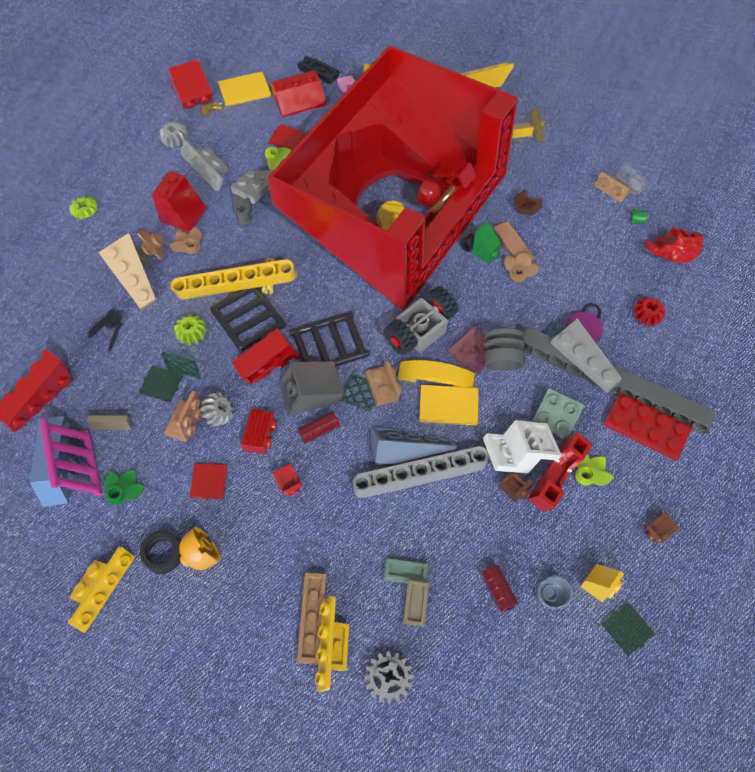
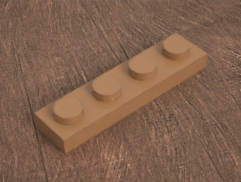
M305 573L297 663L319 664V661H317V651L320 647L318 631L322 622L320 606L325 599L326 574Z

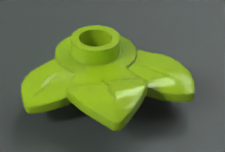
M268 147L265 150V157L268 161L269 169L275 170L280 162L290 154L291 150L284 147L278 149L276 147Z
M588 454L577 465L578 469L575 473L577 482L584 486L591 484L603 486L610 483L614 476L605 471V457L590 459ZM582 475H587L588 479H585Z

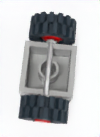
M437 286L425 296L426 300L420 298L383 329L389 345H392L393 349H396L397 353H401V355H406L413 348L419 353L423 352L446 333L448 320L458 313L459 308L457 306L459 305L455 302L456 299L452 297L453 294L448 293L447 289L444 290V287Z

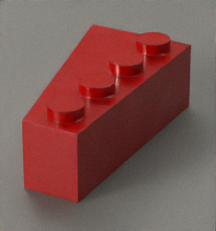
M46 348L41 353L43 357L38 363L33 362L29 367L31 371L25 378L21 377L16 382L15 390L8 392L0 401V422L13 433L23 428L33 416L37 415L47 403L54 400L56 395L67 388L73 381L62 361Z

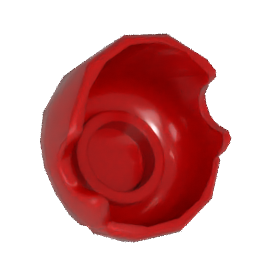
M427 178L419 189L417 201L426 207L435 205L441 196L440 185L436 181Z

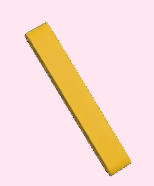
M279 260L178 277L171 282V289L180 299H190L291 282L296 279L297 271L290 260ZM291 269L289 272L284 273L285 270Z

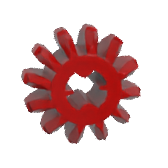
M645 296L643 299H639L634 306V318L639 319L638 324L643 322L645 327L649 324L654 327L662 322L666 314L665 304H660V299L655 300L654 296L650 299Z

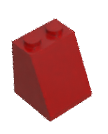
M198 59L168 68L170 85L183 110L193 109L196 105L208 104L213 100V93Z
M170 170L152 193L160 222L188 233L196 226L207 210L206 205L187 178Z

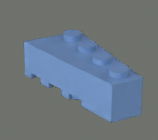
M64 416L43 418L47 419L48 423L71 428L70 424L66 423ZM39 419L30 484L43 507L67 504L68 488L61 486L51 488L40 429L41 419ZM50 432L52 441L69 445V436ZM53 450L55 459L69 462V453ZM56 468L58 477L68 479L69 470Z

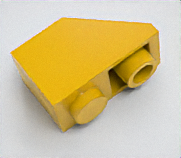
M596 564L580 587L603 602L607 597L611 599L623 585L621 578L624 573Z

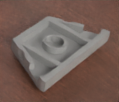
M274 170L247 171L231 185L232 192L244 199L250 198V202L255 204L270 190L267 177Z

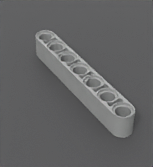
M479 446L360 473L353 479V492L359 498H366L481 471L486 467L489 453L487 449ZM478 456H479V457H481L483 460H482V461H478V460H476L474 457H478ZM461 461L464 465H457L455 462ZM441 465L445 467V469L439 470L436 468V466ZM424 470L426 473L420 475L416 471ZM403 474L406 478L399 479L397 475ZM385 479L387 482L380 484L377 480ZM360 483H364L367 485V487L359 488L357 487V485Z

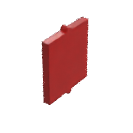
M280 124L273 131L268 144L292 150L301 142L305 132Z
M212 462L209 464H194L189 497L204 498L206 501L208 499H224L228 465H216Z

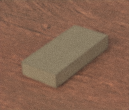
M89 415L87 423L92 430H132L133 425L127 415Z
M408 579L403 624L425 627L430 582Z

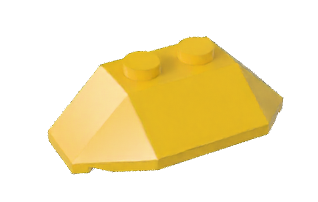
M504 62L461 74L496 88L502 86L513 69L514 63Z

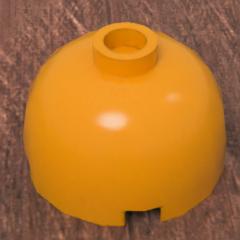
M199 527L192 528L182 537L179 544L180 561L186 567L190 566L196 570H205L215 565L221 559V555L216 544L213 541L210 543L206 539L207 533Z

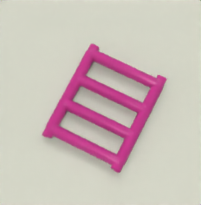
M41 419L40 429L51 488L61 486L92 492L94 496H101L100 479L90 431L84 430L82 432L48 423L47 419ZM50 432L81 439L84 442L85 448L52 441ZM53 450L87 457L88 466L55 459ZM56 468L88 474L92 484L60 478Z

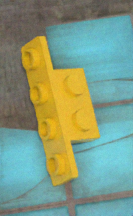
M118 547L107 564L94 560L87 568L86 573L69 596L75 602L80 603L68 621L70 625L83 633L88 630L135 557L123 547Z
M335 596L324 599L320 606L322 622L318 631L320 647L317 651V661H319L315 675L317 692H324L330 689L331 670H347L349 624L334 622Z

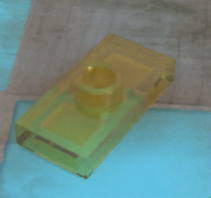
M536 107L531 111L534 134L541 143L546 141L544 132L546 124Z

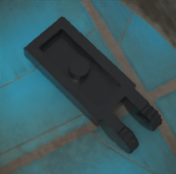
M308 56L303 58V62L297 64L298 69L304 73L315 70L319 79L329 84H332L340 76L339 70Z

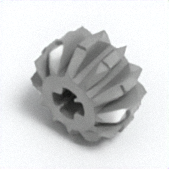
M175 121L162 125L160 129L161 141L167 147L172 146L173 149L175 146L180 147L184 140H188L185 125Z
M221 392L207 395L201 402L202 407L199 410L204 413L202 418L207 419V424L212 423L214 427L226 424L233 417L231 412L234 408L230 406L232 401L227 400V395L222 396Z

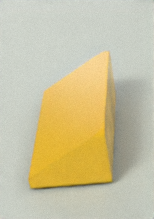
M529 123L515 124L512 138L532 136L533 126Z

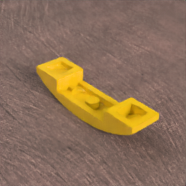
M409 360L400 362L397 380L416 382L417 379L451 384L454 387L473 388L475 373L442 362Z

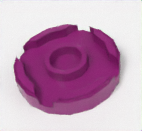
M579 312L569 317L566 327L578 319L595 343L601 338L603 325L595 315Z

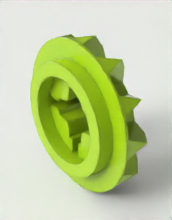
M84 195L82 198L77 197L76 201L73 200L69 208L74 217L85 219L94 215L98 206L96 200H93L91 196L86 197Z

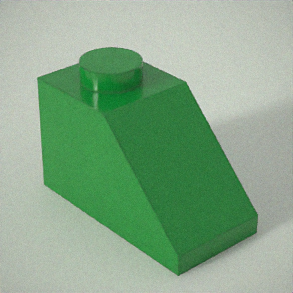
M487 221L475 232L472 254L490 264L493 259L496 260L499 257L501 242Z

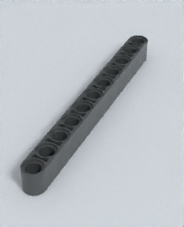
M530 327L522 328L521 331L524 333L523 342L525 343L524 348L521 349L523 352L597 385L551 344L552 337ZM613 365L622 377V380L610 392L619 395L621 392L693 427L692 430L705 434L710 431L716 416L713 410Z

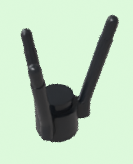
M109 310L86 333L88 339L103 326L109 329L115 327L108 347L110 352L119 329L123 325L120 322L122 316L115 310Z

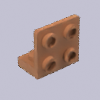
M191 391L187 401L180 399L164 431L165 436L188 442L190 436L194 435L195 425L203 415V412L199 410L202 406L196 391Z

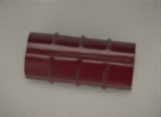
M331 411L297 429L304 444H307L340 427V423L335 413Z
M493 565L482 571L481 574L486 582L485 584H487L491 592L490 594H492L501 613L518 606L514 593L499 565Z

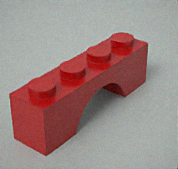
M578 432L565 437L559 447L562 456L558 460H551L527 500L542 512L555 509L565 493L562 487L566 478L585 459L593 444Z

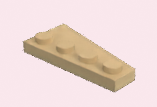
M129 233L99 252L100 256L141 311L157 301Z

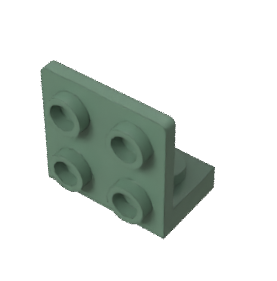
M548 388L532 422L548 424L551 433L565 439V437L570 436L585 404Z

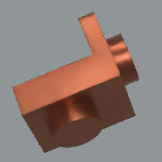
M522 190L514 197L517 213L534 216L543 207L542 200L528 198L526 190Z
M510 472L498 484V487L516 503L520 498L524 500L531 493L530 487L532 482L529 480L526 483L515 472Z
M667 512L650 524L645 525L648 529L645 532L652 542L657 540L659 544L680 530Z

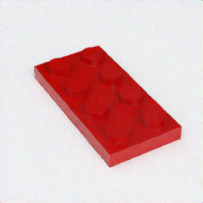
M621 392L603 424L674 461L678 460L693 428Z

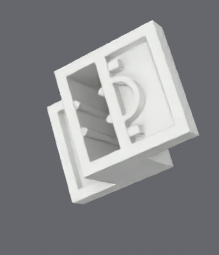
M515 420L504 435L487 433L483 437L495 471L529 473L541 459L558 460L562 456L546 423Z

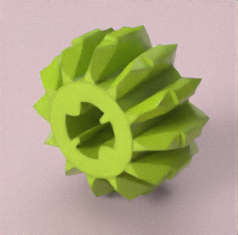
M190 314L189 317L183 316L182 320H177V325L174 326L175 336L182 344L188 343L191 346L192 342L198 344V340H204L207 330L205 322L200 320L198 315L193 317Z

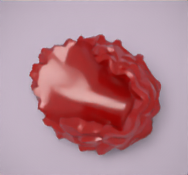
M673 226L669 233L657 237L656 241L649 239L645 240L644 243L648 247L647 251L654 253V256H660L680 264L690 263L703 252L704 237L699 232H685L682 228L675 229V226Z

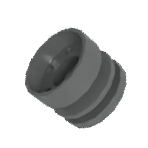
M501 328L485 333V348L488 349L484 354V366L486 368L510 371L524 367L525 353L521 349L524 348L525 343L523 342L524 333L522 331Z

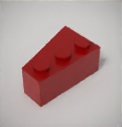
M277 328L268 333L260 342L253 344L248 351L240 354L232 364L241 378L249 385H252L271 375V370L279 366L282 369L287 366L286 362L294 358L299 360L301 356L291 341Z

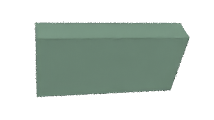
M386 558L384 581L408 584L409 579L427 582L429 564Z

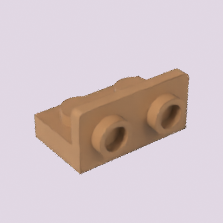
M389 361L384 362V367L365 372L376 406L398 402L402 388L400 383L396 382L395 369L393 366H390Z

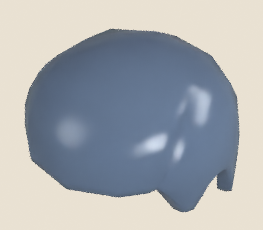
M558 575L544 578L536 589L538 600L542 606L549 609L566 607L573 597L572 587L568 580Z

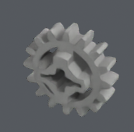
M387 651L386 657L383 658L382 654L379 653L378 661L373 658L371 659L373 666H366V671L370 675L364 676V680L370 681L366 685V689H373L371 693L372 698L378 695L379 703L385 698L388 705H391L393 698L399 703L400 695L408 696L405 689H412L413 685L408 681L413 680L414 675L408 674L412 667L405 666L406 658L400 661L399 653L391 657L390 651ZM384 663H389V666H387V667H384V668H380V667H379L380 665H382V664H384ZM398 666L402 670L404 678L402 676H399L397 672ZM389 673L393 674L392 678L394 680H390L389 683L385 682L384 676H388ZM374 677L380 681V690L374 683ZM394 687L400 688L394 693H388Z

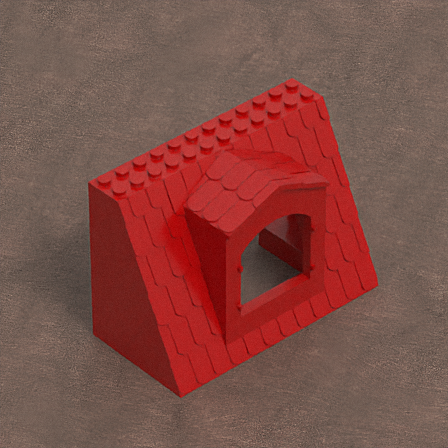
M389 45L371 63V66L362 73L359 79L352 84L348 91L344 92L342 97L333 104L332 108L323 115L322 119L312 127L311 131L302 138L301 142L291 150L290 154L280 162L278 167L269 174L267 178L272 204L287 217L289 216L303 230L312 235L333 255H336L348 267L357 272L399 309L405 311L507 174L518 97ZM442 162H470L476 174V177L467 188L441 187L439 201L433 205L425 216L405 207L387 230L382 229L368 214L358 208L359 200L365 190L373 183L388 176L397 175L405 181L408 180L421 186L427 178L435 181L433 173Z

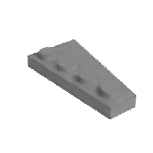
M578 319L552 339L551 344L605 392L611 391L622 380V377Z

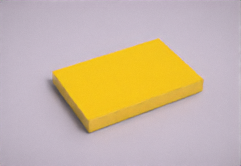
M263 71L218 81L225 106L271 96Z
M421 385L419 422L478 425V388Z

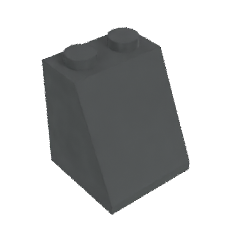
M334 361L291 362L279 383L288 416L337 404L344 394V388L340 383L339 373Z

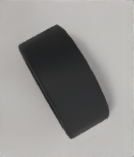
M157 531L150 534L140 546L142 562L151 572L156 574H166L173 571L181 562L180 541L173 533L168 531ZM161 541L170 542L174 547L173 556L165 563H153L149 557L151 548Z

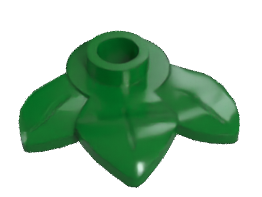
M134 470L127 471L119 477L114 472H110L106 476L104 481L107 489L105 497L109 504L120 505L125 500H134L141 495L144 486L136 484L137 477ZM115 494H120L119 497L114 499Z

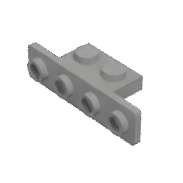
M184 140L180 154L215 191H220L224 180L220 173H226L228 167L211 149H196L188 140Z

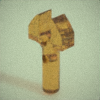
M451 185L437 203L432 206L430 210L434 214H437L444 206L446 201L456 191V187Z

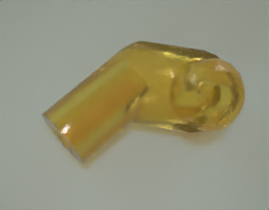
M209 103L202 105L200 108L201 115L209 116V111H223V104Z

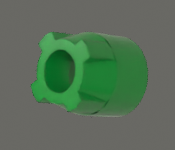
M633 209L631 223L645 225L647 211Z

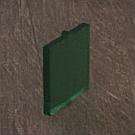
M152 366L147 376L144 377L139 393L171 402L175 392L179 390L178 386L183 375Z
M629 603L619 611H614L612 616L601 624L627 656L637 648L644 647V643L655 635Z

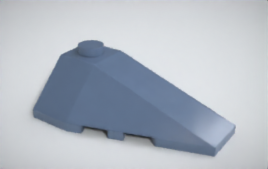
M371 427L372 457L374 462L381 466L399 464L454 451L457 447L451 439L430 435L421 438V436L416 435L414 432H408V434L404 435L397 433V429Z

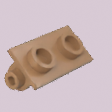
M601 171L594 185L621 203L625 196H628L631 192L629 187Z

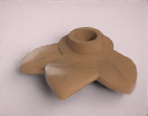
M196 227L189 234L176 231V242L169 244V246L175 252L195 254L201 248L199 242L202 239V234Z
M140 230L138 236L143 241L141 247L144 253L149 256L155 254L160 260L164 259L165 255L162 250L163 238L158 233L149 234L146 230Z
M527 251L519 253L516 258L510 255L505 257V269L510 272V278L515 283L525 281L527 277L536 275L539 270V265L531 263V255Z

